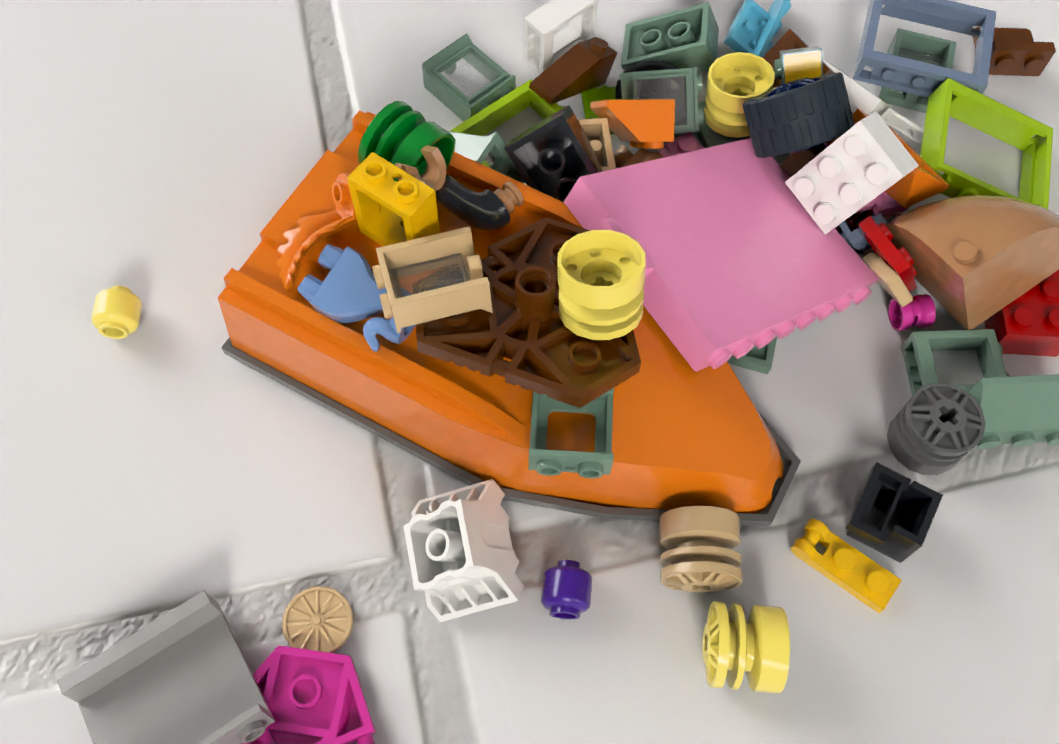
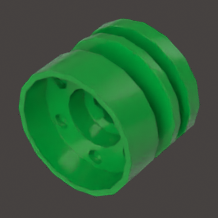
M394 101L386 105L368 125L360 141L358 162L361 164L374 152L393 165L400 163L416 167L419 175H421L426 170L427 163L420 150L428 145L438 147L444 157L447 170L455 151V138L436 123L426 121L420 112L413 111L411 106L404 101Z

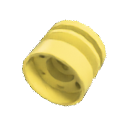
M742 52L726 54L712 63L708 72L704 118L706 124L714 132L726 137L740 138L750 136L743 103L773 90L775 72L771 64L762 57Z
M591 230L575 235L566 241L559 250L557 262L559 316L565 327L574 334L591 340H611L625 336L638 326L643 317L646 263L645 252L636 240L624 233L612 230Z
M712 602L703 633V660L707 683L710 688H722L726 680L730 689L737 690L741 685L744 672H746L748 684L752 691L780 693L783 691L789 670L790 632L788 619L782 607L754 605L746 622L742 605L739 603H732L728 611L724 602Z

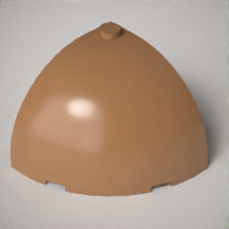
M984 195L948 198L912 209L886 224L894 237L891 240L897 250L901 247L905 248L914 260L912 266L917 272L914 278L966 330H973L1059 270V215L1038 205L1018 199Z

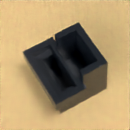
M876 462L868 475L845 526V529H847L846 535L902 563L922 547L943 495L916 481L910 484L911 479Z

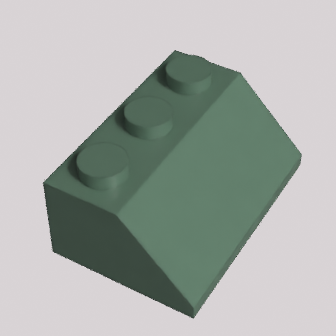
M1059 374L981 378L969 390L968 394L975 398L983 410L986 423L983 438L977 444L979 449H990L1000 444L1026 447L1035 442H1047L1050 446L1059 445Z

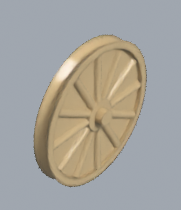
M323 586L311 587L297 594L287 605L282 619L283 634L291 647L334 653L339 650L348 640L353 628V613L346 598L335 589Z

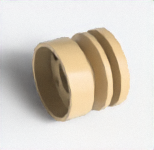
M688 506L672 509L661 514L659 519L660 544L664 548L669 549L662 553L660 557V564L664 567L660 572V582L665 587L680 591L705 593L729 590L742 584L743 574L741 569L738 568L742 563V557L739 552L731 550L738 547L741 542L740 518L737 513L714 506Z

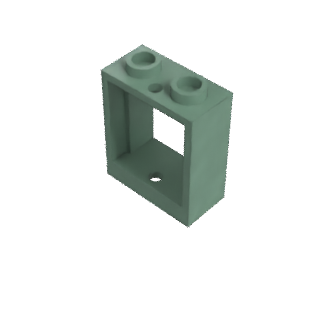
M994 329L912 332L901 347L912 396L919 388L931 383H939L931 351L976 350L984 378L1010 377L1005 370L1002 359L1003 349L997 341ZM975 384L954 386L962 388L968 393Z

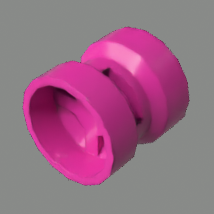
M928 294L916 295L912 298L913 301L904 307L894 298L891 299L888 306V315L895 331L909 330L914 325L918 328L931 327L936 319L935 304L931 296Z

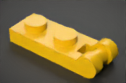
M813 518L809 519L804 527L805 534L802 538H797L791 546L792 553L877 613L882 612L902 580L830 532L823 522ZM817 542L826 548L823 554L816 551L815 545Z

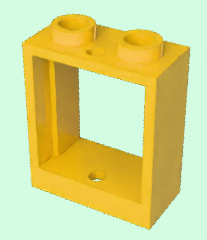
M372 152L347 177L359 230L381 246H388L440 233L435 190ZM395 177L402 178L400 181L393 180Z

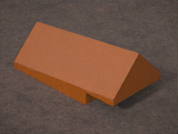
M857 109L854 113L852 112L854 124L869 116V114L860 109ZM888 126L919 166L884 192L901 206L907 208L945 191L950 185ZM837 137V138H835V139H833V140L827 141V142H825V143H826L828 146H830V145H831L834 141H836L839 137Z

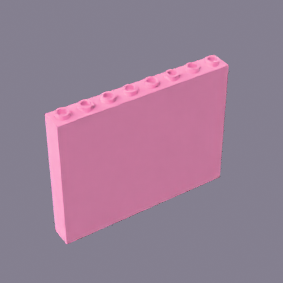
M751 138L581 176L564 201V204L584 229L590 231L606 230L601 224V220L604 218H614L620 224L622 232L631 238H635L655 266L651 273L645 277L643 306L695 372L708 366L716 369L727 362L733 355L736 359L741 358L755 345L758 349H761L776 336L779 339H783L797 327L803 330L816 319L819 321L826 319L835 310L840 313L853 302L858 305L872 294L870 288L879 280L835 228L826 235L822 232L785 182L790 178L789 175L779 167L780 165L773 157H757Z

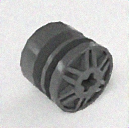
M931 383L919 388L890 422L887 433L889 448L897 461L908 470L922 475H939L950 470L983 438L986 423L983 410L975 398L962 388L948 383Z

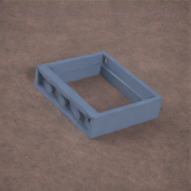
M871 0L867 10L853 80L928 97L944 81L950 78L983 94L988 85L996 11L949 0ZM880 15L978 37L973 74L874 51ZM973 26L980 27V30L973 28ZM865 66L873 67L871 71L864 70Z

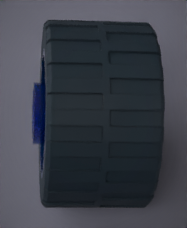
M840 72L816 78L806 77L776 86L768 93L743 103L755 155L759 158L794 153L816 147L842 136L855 125L844 77Z

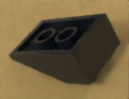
M569 105L514 137L504 148L527 186L561 202L565 201L579 177L603 172L584 129Z

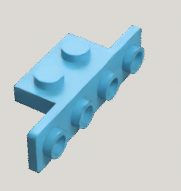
M746 0L742 3L724 43L734 52L752 53L763 57L773 47V42L771 41L783 25L781 23L782 17L791 8L790 0H775L771 4L768 13L753 0Z

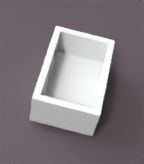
M875 111L856 123L785 183L826 235L919 165L878 112Z

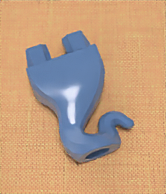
M327 244L318 259L319 264L330 271L325 280L322 282L309 274L305 276L298 287L299 293L318 313L338 323L357 322L384 313L379 295L387 293L386 288L378 290L373 271L367 260L348 246L343 250ZM400 288L403 297L411 295L404 289ZM373 317L365 323L363 334L372 350L377 352L380 348V343L376 338L377 334L393 343L401 344L408 338L416 325L401 328V332L397 333L393 317L390 320L382 317Z

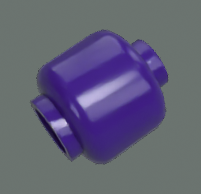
M559 560L557 566L548 568L544 572L541 603L544 608L550 610V616L559 619H579L580 613L586 612L590 608L592 577L589 572L580 568L579 562Z

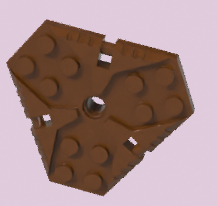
M548 217L488 246V257L482 259L481 264L483 277H487L489 281L493 313L477 309L416 324L418 352L446 362H454L455 365L461 367L466 366L469 370L480 371L481 374L489 377L494 374L505 377L506 383L520 385L521 388L526 390L532 389L535 393L540 395L546 394L549 398L578 408H582L639 373L641 359L633 330L625 336L611 340H591L578 336L565 327L559 316L558 252L566 241L577 234L590 230ZM459 265L445 268L414 284L413 294L463 283L464 280ZM506 357L512 360L511 362L503 360V358Z

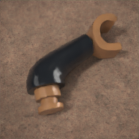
M426 145L420 150L427 163L426 170L421 175H419L416 167L395 163V166L434 189L436 200L474 228L481 230L501 229L510 223L509 214L514 211V205L519 207L524 203L520 190L510 181L503 184V190L497 189L494 192L488 189L483 192H475L460 184L446 174V163L438 147Z

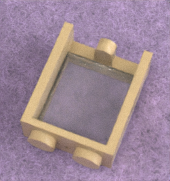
M470 226L376 248L379 265L372 266L378 290L386 288L387 293L379 296L385 319L394 318L397 333H400L401 328L477 309L493 313L489 281L487 277H483L479 254H474Z

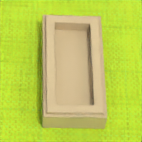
M870 252L861 258L879 279L877 282L902 307L913 301L912 295L899 275L875 253Z

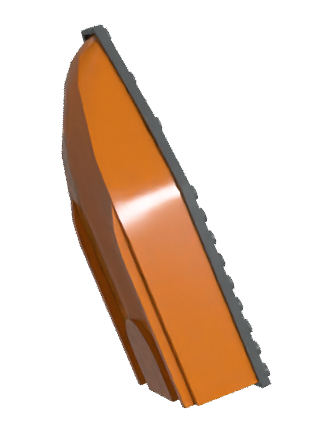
M360 110L352 119L353 129L334 152L327 150L276 212L260 232L262 241L239 271L231 268L223 278L226 287L218 296V301L229 334V338L221 347L224 354L469 486L494 479L505 494L503 500L605 519L659 521L661 514L680 507L714 506L737 513L740 518V525L770 526L801 462L756 409L728 361L716 369L708 366L695 372L644 306L643 317L638 326L633 329L641 359L640 371L614 388L612 454H614L611 473L610 475L603 474L599 478H585L573 472H561L559 475L546 476L537 473L536 470H528L533 403L532 389L526 390L521 388L520 385L506 383L505 377L497 374L489 377L481 374L480 371L469 370L466 366L461 367L455 365L454 362H446L418 352L416 326L408 338L401 344L393 343L377 334L376 338L380 343V348L377 352H374L364 337L363 327L373 317L385 318L384 313L357 322L338 323L318 313L299 293L298 287L305 276L310 274L323 282L330 271L322 267L318 262L319 255L327 244L343 250L347 246L352 248L367 260L371 269L372 266L379 265L376 248L383 246L360 232L357 219L350 227L332 234L315 244L302 258L297 267L293 289L286 290L283 280L279 277L282 269L276 264L277 260L282 257V254L277 252L278 247L289 242L284 238V233L297 229L299 227L297 221L302 217L325 214L336 210V203L332 197V185L336 182L339 174H351L360 165L358 162L360 141L368 125L376 116L368 111L366 113ZM454 152L446 174L460 184L475 192H483L487 189L494 192L497 189L503 190V184L510 181L520 190L524 198V203L521 206L517 207L514 205V211L509 214L510 223L501 229L481 230L471 227L436 200L440 233L470 226L474 254H479L481 260L488 257V246L545 217L583 228L564 202ZM443 269L398 279L400 288L413 295L414 284ZM506 357L503 358V360L511 362L512 360ZM550 413L547 422L546 450L594 452L596 422L594 416L586 413Z

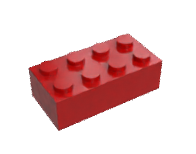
M1059 270L984 321L986 329H994L997 341L1002 346L1003 354L1051 357L1059 355Z

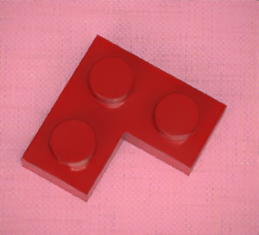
M870 216L860 222L858 225L862 236L877 255L899 275L910 293L917 289L914 279L917 272L912 266L914 260L905 248L901 247L897 250L891 240L894 237L883 222L877 225Z

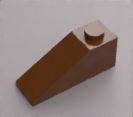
M598 37L578 42L530 82L529 88L552 105L603 85L607 81L617 52L610 48L605 40Z

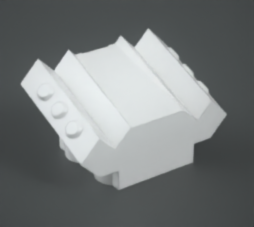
M494 479L419 500L411 512L412 519L408 524L404 525L414 590L425 591L427 607L439 622L519 601L525 587L515 574L520 561L515 556V551L512 547L508 523L510 517L500 505L505 494Z

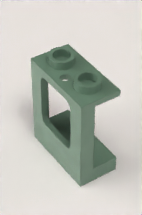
M614 388L582 408L549 398L546 394L540 395L533 390L528 470H536L537 473L546 476L559 475L561 472L578 473L581 477L599 478L603 474L610 475L614 460V454H612ZM552 412H570L593 415L596 421L595 451L546 450L549 414Z

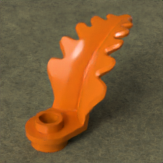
M349 173L339 174L336 182L332 185V197L336 203V210L325 214L302 217L297 221L299 225L297 229L284 233V238L289 242L278 247L277 252L282 254V257L277 260L276 264L282 269L279 277L283 280L286 290L293 289L297 267L306 253L321 240L350 227L357 219L347 177L350 175Z

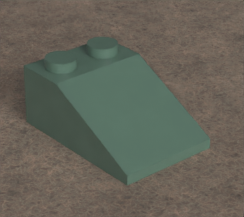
M709 2L626 24L621 60L622 69L626 70L630 66L642 61L659 60L673 64V66H677L680 69L697 67V74L709 72V67L717 59L719 27Z

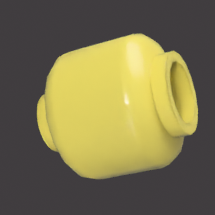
M112 286L110 289L102 290L96 295L91 321L103 336L113 339L125 338L138 328L142 302L129 288Z

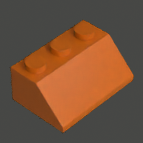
M675 99L601 100L590 102V109L599 118H607L609 129L621 141H630V147L662 149L664 142H674Z

